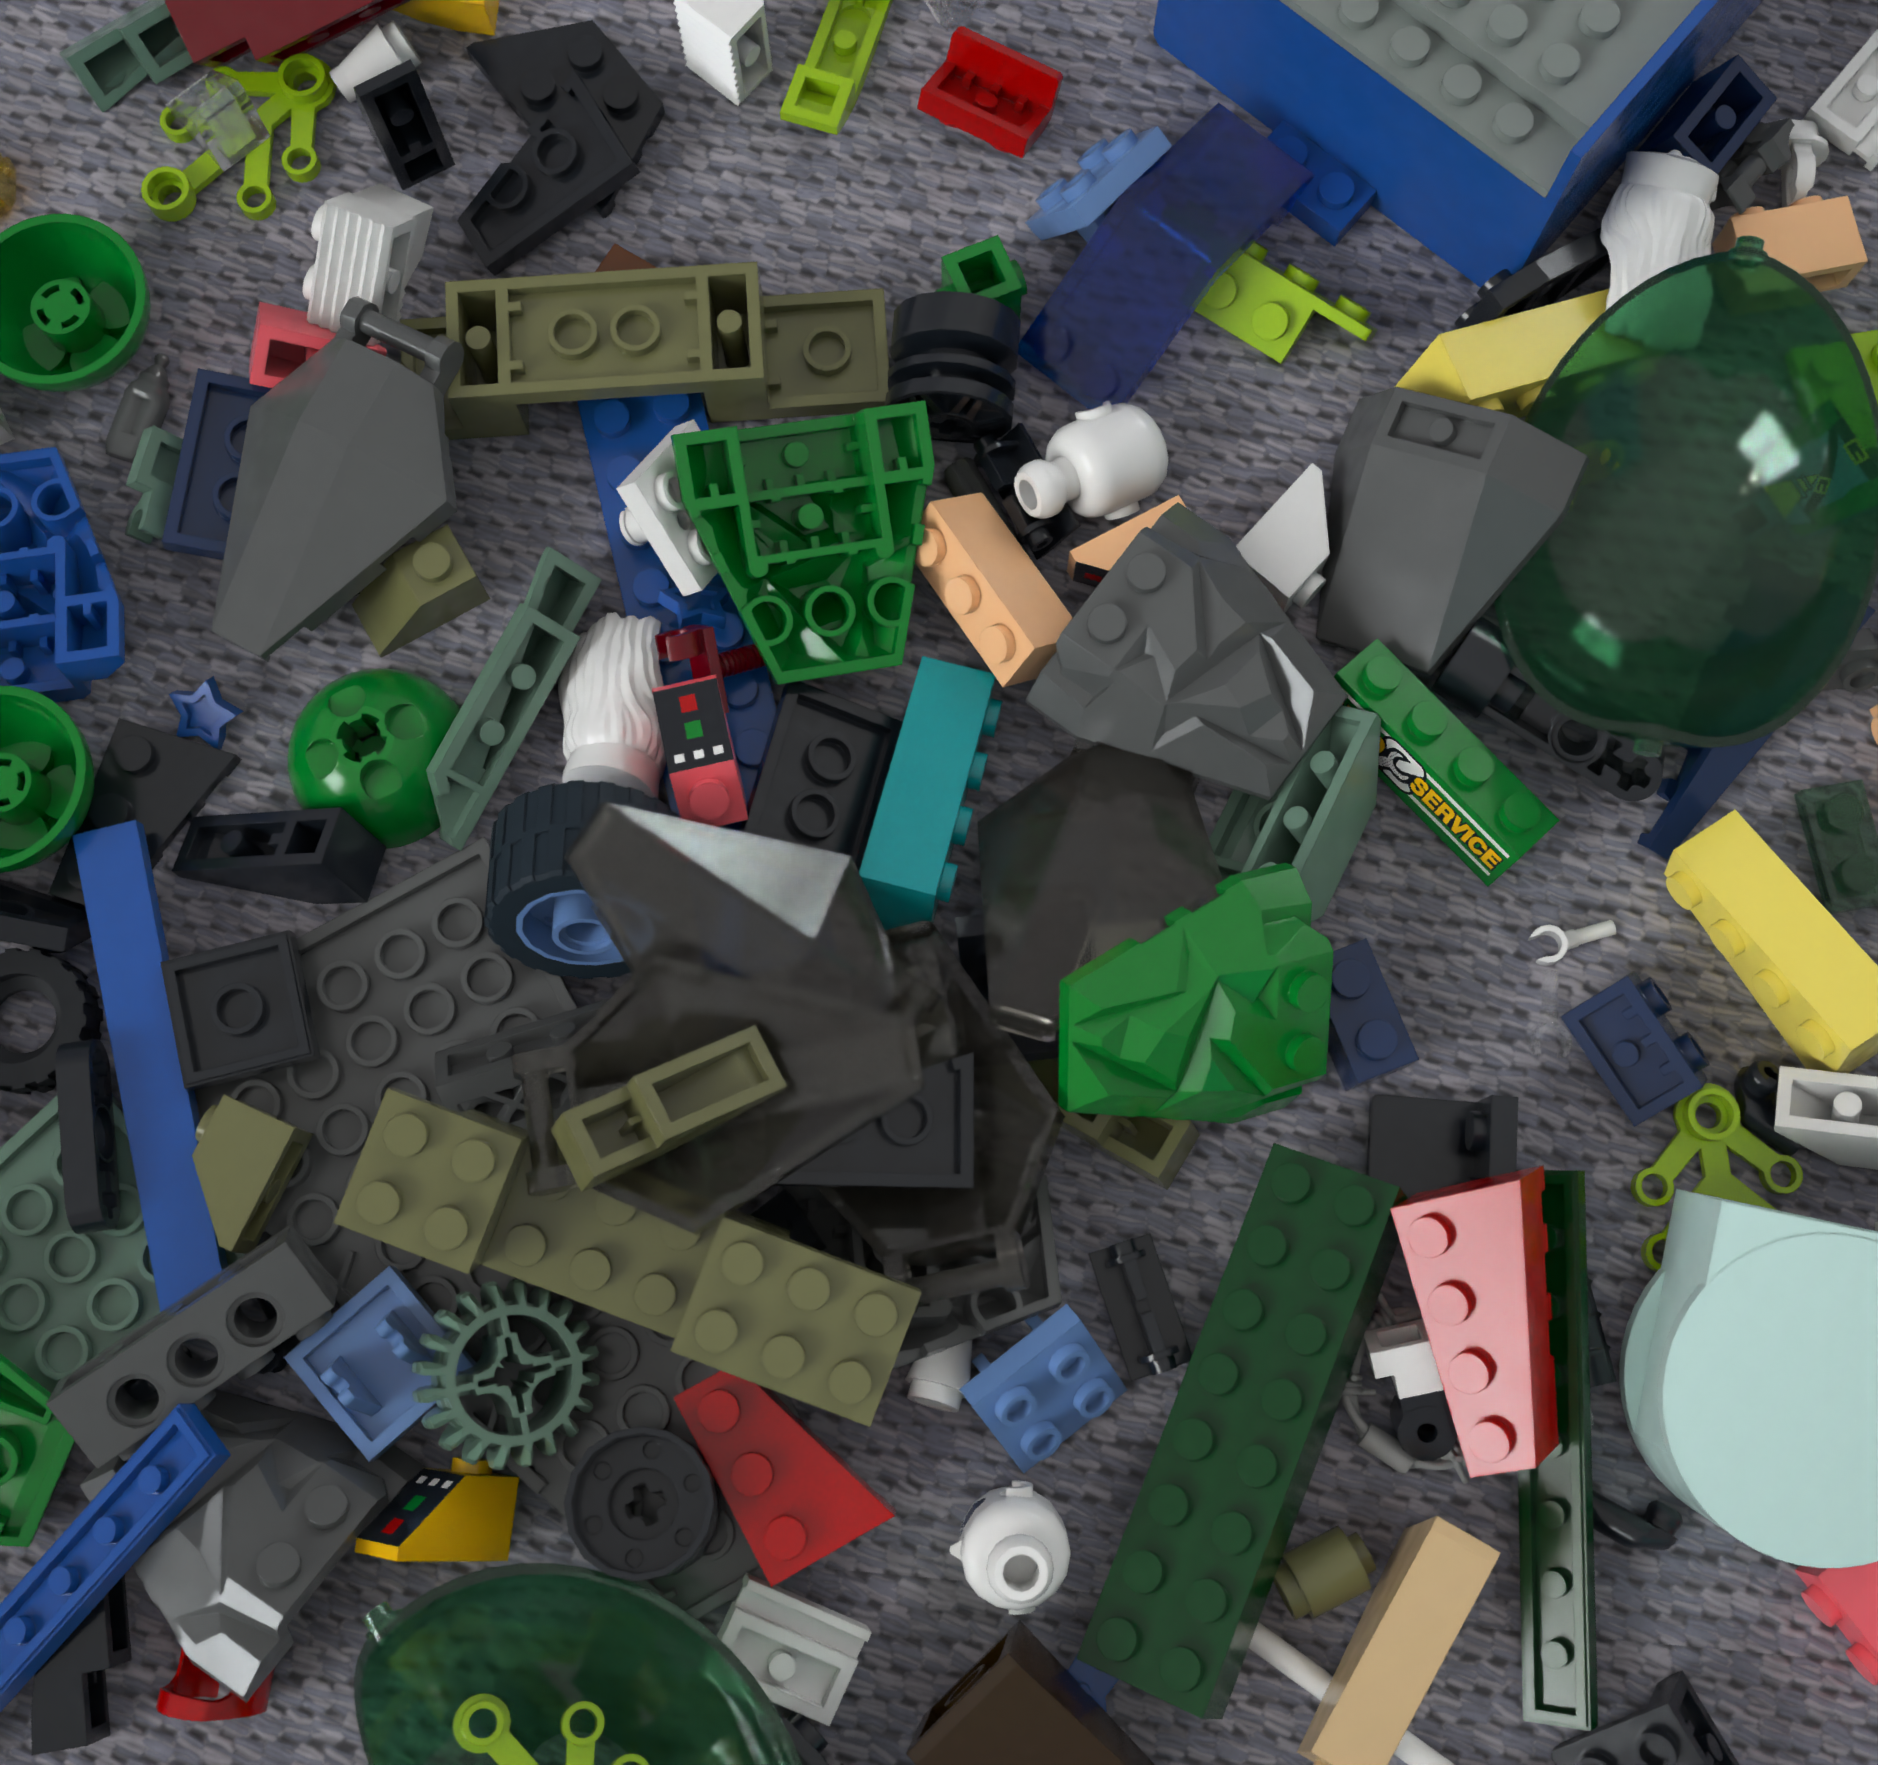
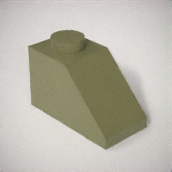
M447 524L430 533L421 542L415 541L392 553L383 564L387 570L363 589L352 603V607L379 656L382 658L490 600V597Z
M225 1094L219 1104L212 1105L201 1118L195 1134V1139L199 1143L192 1154V1158L219 1246L231 1252L247 1254L256 1248L313 1134L253 1105Z

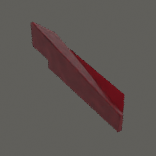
M165 0V4L193 63L211 68L226 66L252 51L256 61L279 67L288 57L299 53H307L411 0Z

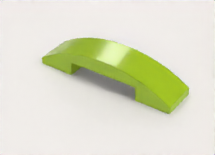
M893 0L828 1L804 65H797L780 110L781 120L838 135L848 120L862 91Z

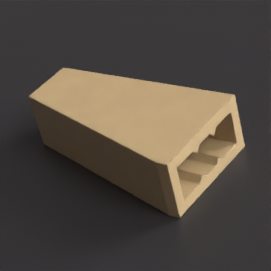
M1439 1516L1405 1528L1384 1568L1297 1753L1314 1762L1313 1765H1388L1501 1552Z

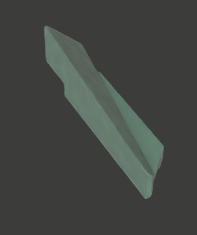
M149 0L59 52L102 113L110 109L147 75L157 85L193 63L165 4V0Z
M546 546L524 604L520 603L426 769L441 825L439 838L460 851L463 849L581 637L573 633L602 581V579L551 547Z

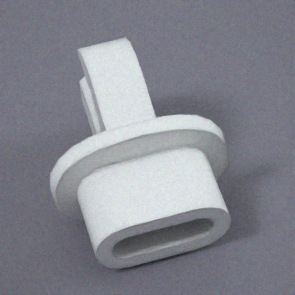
M1792 120L1794 127L1789 136V148L1792 158L1778 168L1781 170L1782 207H1788L1795 201L1806 197L1808 191L1814 185L1816 168L1828 157V141L1819 136L1818 125L1814 121Z

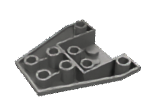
M1393 387L1360 398L1334 457L1327 525L1330 554L1323 567L1322 576L1326 579V582L1320 592L1316 638L1328 644L1357 653L1362 652L1378 638L1408 669L1431 676L1565 519L1589 464L1588 456L1512 414L1400 387Z

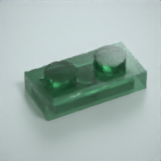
M1863 780L1804 789L1794 794L1823 906L1831 915L1877 907L1878 835Z

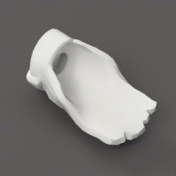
M1671 150L1669 153L1627 152L1621 184H1619L1611 198L1602 219L1600 234L1601 242L1608 251L1611 263L1610 288L1606 298L1605 317L1602 327L1613 332L1623 330L1624 335L1631 338L1639 335L1643 344L1672 348L1673 345L1678 347L1694 346L1703 331L1704 318L1709 309L1713 292L1711 240L1715 216L1709 205L1716 199L1719 175L1695 159L1682 156L1678 150Z
M616 612L607 613L605 617L592 624L587 632L579 635L581 638L564 666L558 681L559 702L564 720L563 754L567 760L563 770V783L584 780V782H611L618 786L643 791L645 795L658 799L659 784L664 774L666 757L652 693L653 688L664 686L654 637L660 633L662 623L656 618L648 616L637 619L636 616L630 615L620 618Z

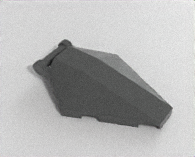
M358 296L349 299L341 311V327L334 339L253 403L249 410L211 631L267 662L270 660V654L300 629L306 627L312 632L387 569L381 562L410 538L414 537L417 541L421 542L457 512L452 460L449 454V438L445 435L444 395L462 365L464 348L462 344L446 336L440 335L433 338L379 313L377 305ZM370 338H375L424 361L425 367L421 374L417 375L397 361L367 348L366 345Z

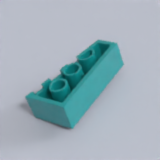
M922 656L858 874L854 919L855 929L928 946L939 901L949 903L958 871L957 864L949 863L954 844L965 846L974 810L964 807L968 789L979 791L988 760V754L978 752L982 735L994 738L1003 701L992 698L995 682L993 673Z

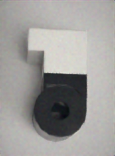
M1423 1319L1365 1331L1363 1339L1375 1379L1388 1376L1392 1378L1395 1396L1390 1405V1418L1402 1449L1411 1457L1421 1461H1433L1445 1456L1453 1448L1457 1439V1433Z

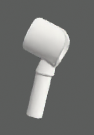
M1612 920L1563 931L1554 925H1542L1535 929L1528 938V941L1536 939L1541 935H1548L1556 940L1558 943L1557 954L1536 960V963L1539 965L1551 966L1559 962L1567 953V950L1577 948L1581 944L1615 935L1616 926Z

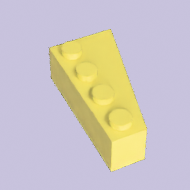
M1733 810L1675 848L1664 872V875L1667 877L1666 886L1669 893L1682 908L1691 910L1710 936L1715 947L1732 966L1804 1067L1813 1070L1850 1073L1878 1054V965L1736 810Z

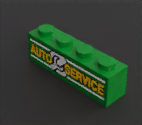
M1378 638L1335 674L1334 678L1348 695L1343 706L1377 713L1381 719L1378 776L1487 887L1518 861L1560 821Z

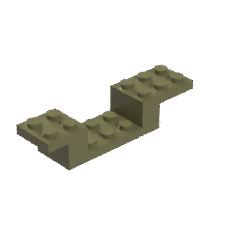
M757 261L445 282L446 317L400 320V323L430 337L446 336L459 342L464 348L462 365L444 395L445 435L449 440L529 435L528 404L703 392L710 421L714 423L851 414L866 408L885 406L886 393L889 391V356L884 288L763 296ZM401 351V364L417 375H420L425 367V362Z
M394 1087L387 1088L333 1222L466 1274L471 1273L480 1265L486 1266L675 1338L670 1349L671 1352L871 1427L922 1293L921 1289L791 1240L789 1239L790 1230L633 1170H629L581 1193L555 1140L474 1109L457 1112Z

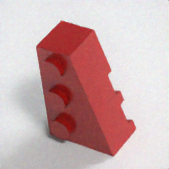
M719 1371L673 1397L771 1587L895 1516L896 1509L873 1490L849 1467L850 1465L835 1451L830 1449L770 1389L724 1371Z

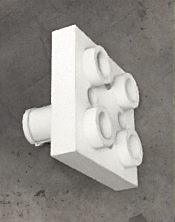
M694 419L675 426L616 488L627 506L625 511L620 513L619 517L620 530L624 538L634 546H641L649 541L683 597L702 591L718 573L696 527L681 502L671 435L701 431Z

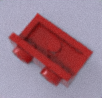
M959 26L952 34L946 61L922 87L917 109L937 118L946 126L961 129L990 143L992 147L999 151L1023 158L1051 120L1063 75L1047 65L964 26Z

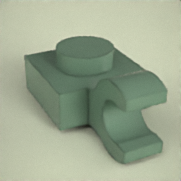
M154 425L144 429L126 482V486L143 494L128 519L125 535L146 544H151L153 537L160 540L163 538L183 442L182 438Z

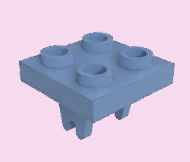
M1158 126L1134 134L1131 128L1127 129L1110 143L1106 138L1101 139L1085 151L1077 160L1082 169L1068 182L1064 177L1057 180L1039 195L1036 202L1041 208L1025 223L1042 241L1077 231L1104 262L1108 263L1112 258L1118 260L1127 250L1103 212L1117 198L1122 196L1145 223H1150L1153 219L1159 221L1162 218L1161 215L1166 206L1145 172L1172 147L1171 143Z
M390 1265L337 1310L327 1324L313 1335L304 1339L283 1357L369 1462L376 1461L417 1425L427 1412L437 1406L436 1401L430 1403L414 1401L413 1391L419 1387L431 1385V1376L413 1373L412 1364L414 1361L419 1360L433 1361L435 1350L424 1348L419 1344V1339L423 1333L437 1335L442 1338L446 1332L437 1324L434 1318L435 1313L395 1266ZM464 1348L458 1360L456 1375H458V1372L467 1370L476 1364Z
M1065 1304L1044 1322L1038 1315L1024 1320L1032 1331L993 1363H990L981 1352L971 1360L980 1373L959 1389L1023 1474L1039 1461L1050 1457L1059 1448L1061 1443L1092 1418H1096L1106 1412L1112 1402L1128 1390L1087 1328L1068 1304Z

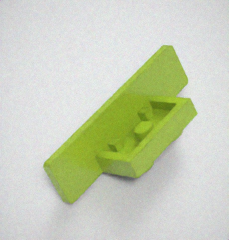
M1188 201L1183 210L1168 205L1165 207L1161 215L1163 219L1210 247L1179 302L1280 364H1283L1288 358L1315 312H1318L1364 341H1371L1378 329L1367 323L1371 315L1368 309L1342 294L1334 303L1317 293L1315 290L1320 283L1318 279L1291 263L1288 264L1283 272L1266 262L1264 259L1269 250L1244 234L1238 232L1232 241L1215 231L1213 228L1218 219L1207 211Z

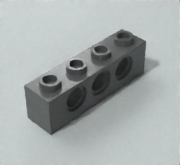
M290 1224L58 1381L46 1405L97 1469L117 1455L123 1461H127L179 1403L195 1404L199 1411L203 1410L217 1396L214 1390L216 1387L235 1374L241 1381L256 1374L274 1358L275 1353L272 1349L292 1335H295L301 1341L320 1330L333 1316L330 1309L335 1306L338 1286ZM251 1298H262L274 1306L277 1314L267 1321H254L243 1314L240 1304ZM193 1338L205 1339L215 1346L218 1355L210 1360L198 1361L185 1353L182 1343ZM131 1379L147 1380L155 1386L159 1396L145 1401L135 1399L127 1393L124 1383Z

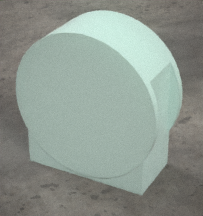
M1676 1189L1661 1268L1648 1282L1638 1298L1628 1320L1621 1346L1619 1362L1621 1402L1627 1426L1637 1449L1658 1480L1673 1495L1691 1509L1756 1551L1781 1561L1815 1568H1846L1877 1562L1878 1231Z

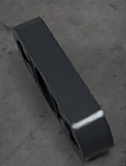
M99 1039L62 1043L56 1052L55 1070L67 1219L76 1234L115 1229L120 1218V1193L111 1072L108 1055L103 1043Z

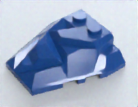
M56 447L0 454V686H17L43 694L55 703L84 699L91 693L92 680L107 679L125 663V609L123 602L105 563V558L86 517V512L59 450Z

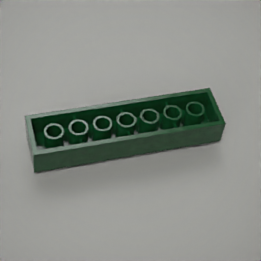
M1273 1144L1076 1659L1201 1719L1223 1718L1399 1242L1390 1208L1408 1198L1400 1187L1279 1144Z

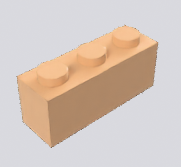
M983 492L930 501L922 514L921 524H924L925 528L922 545L917 546L915 564L1002 687L1037 679L1041 670L1055 654L1056 642L1073 617Z

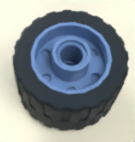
M577 780L562 784L552 783L538 787V790L525 792L514 798V802L505 805L498 813V820L494 821L492 827L484 916L489 937L512 959L515 958L521 961L523 965L532 969L543 970L549 974L562 977L572 976L578 979L621 977L623 974L637 973L648 969L653 964L662 962L670 956L672 951L674 952L683 942V935L686 933L689 839L688 834H684L681 819L675 812H671L666 804L655 797L651 798L645 795L643 791L604 781L584 782V780Z

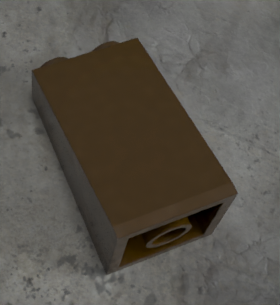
M1020 1620L923 1715L906 1753L915 1765H1155L1103 1708L1082 1689L1075 1678Z

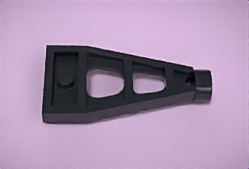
M1601 227L1537 259L1513 275L1508 269L1495 274L1478 290L1477 294L1481 300L1467 309L1455 321L1457 328L1460 329L1553 304L1604 270L1611 263L1608 251L1600 239Z

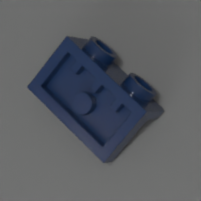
M1635 971L1561 1016L1634 1127L1702 1088L1708 1080L1702 1069L1710 1065L1705 1053L1689 1032L1679 1036L1665 1016L1667 1012L1672 1010V1007L1658 984L1651 977L1641 981Z

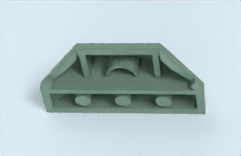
M1342 705L1271 800L1233 789L1198 860L1199 870L1209 902L1220 896L1217 894L1215 885L1229 876L1286 862L1297 868L1311 899V922L1324 915L1376 806L1381 719L1377 713Z

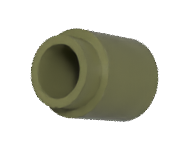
M1335 1526L1284 1553L1281 1559L1282 1563L1279 1564L1273 1582L1295 1621L1307 1614H1310L1315 1619L1370 1590L1371 1584L1367 1574L1375 1571L1376 1566L1365 1543L1357 1532L1346 1537L1339 1526Z

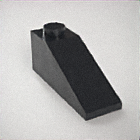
M411 59L354 87L361 114L402 191L455 165Z
M342 807L193 817L172 872L180 878L312 904L368 902L387 847Z

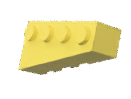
M1609 289L1441 333L1395 387L1504 412L1521 418L1569 399L1578 400L1587 397L1603 386L1620 381L1622 386L1636 383L1655 371L1656 366L1654 362L1668 348L1643 344L1639 335L1631 338L1624 335L1623 330L1613 332L1603 328L1606 298Z

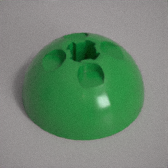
M73 214L41 215L21 221L1 232L0 374L30 388L50 392H71L97 386L123 370L134 358L143 343L149 325L151 310L150 291L146 275L129 244L117 232L103 223Z
M389 668L366 669L344 675L332 681L317 692L305 705L291 733L287 756L288 774L294 795L302 810L342 807L387 847L386 849L405 846L428 836L441 825L426 769L460 710L459 706L445 691L431 681L403 670ZM377 733V736L370 737L362 742L365 737ZM356 756H359L361 762L357 761Z
M0 686V873L25 869L42 862L62 849L72 839V836L77 833L87 816L92 802L95 782L91 752L83 733L75 721L53 700L33 690L17 686Z

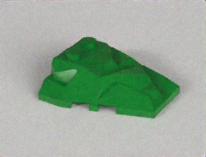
M925 400L866 408L854 414L738 430L737 426L671 435L681 502L696 527L775 684L779 685L902 665L915 584L911 583L916 551L917 546L922 545L925 525L921 524L926 490L927 486L932 485L935 468Z
M1285 862L1231 875L1215 885L1217 894L1220 896L1192 912L1180 906L1164 916L1166 925L1169 926L1168 928L1141 944L1129 937L1060 980L1058 1105L1061 1108L1073 1113L1232 1124L1283 1109L1302 1094V1085L1319 1080L1326 1074L1334 951L1328 938L1311 928L1312 902L1296 867Z

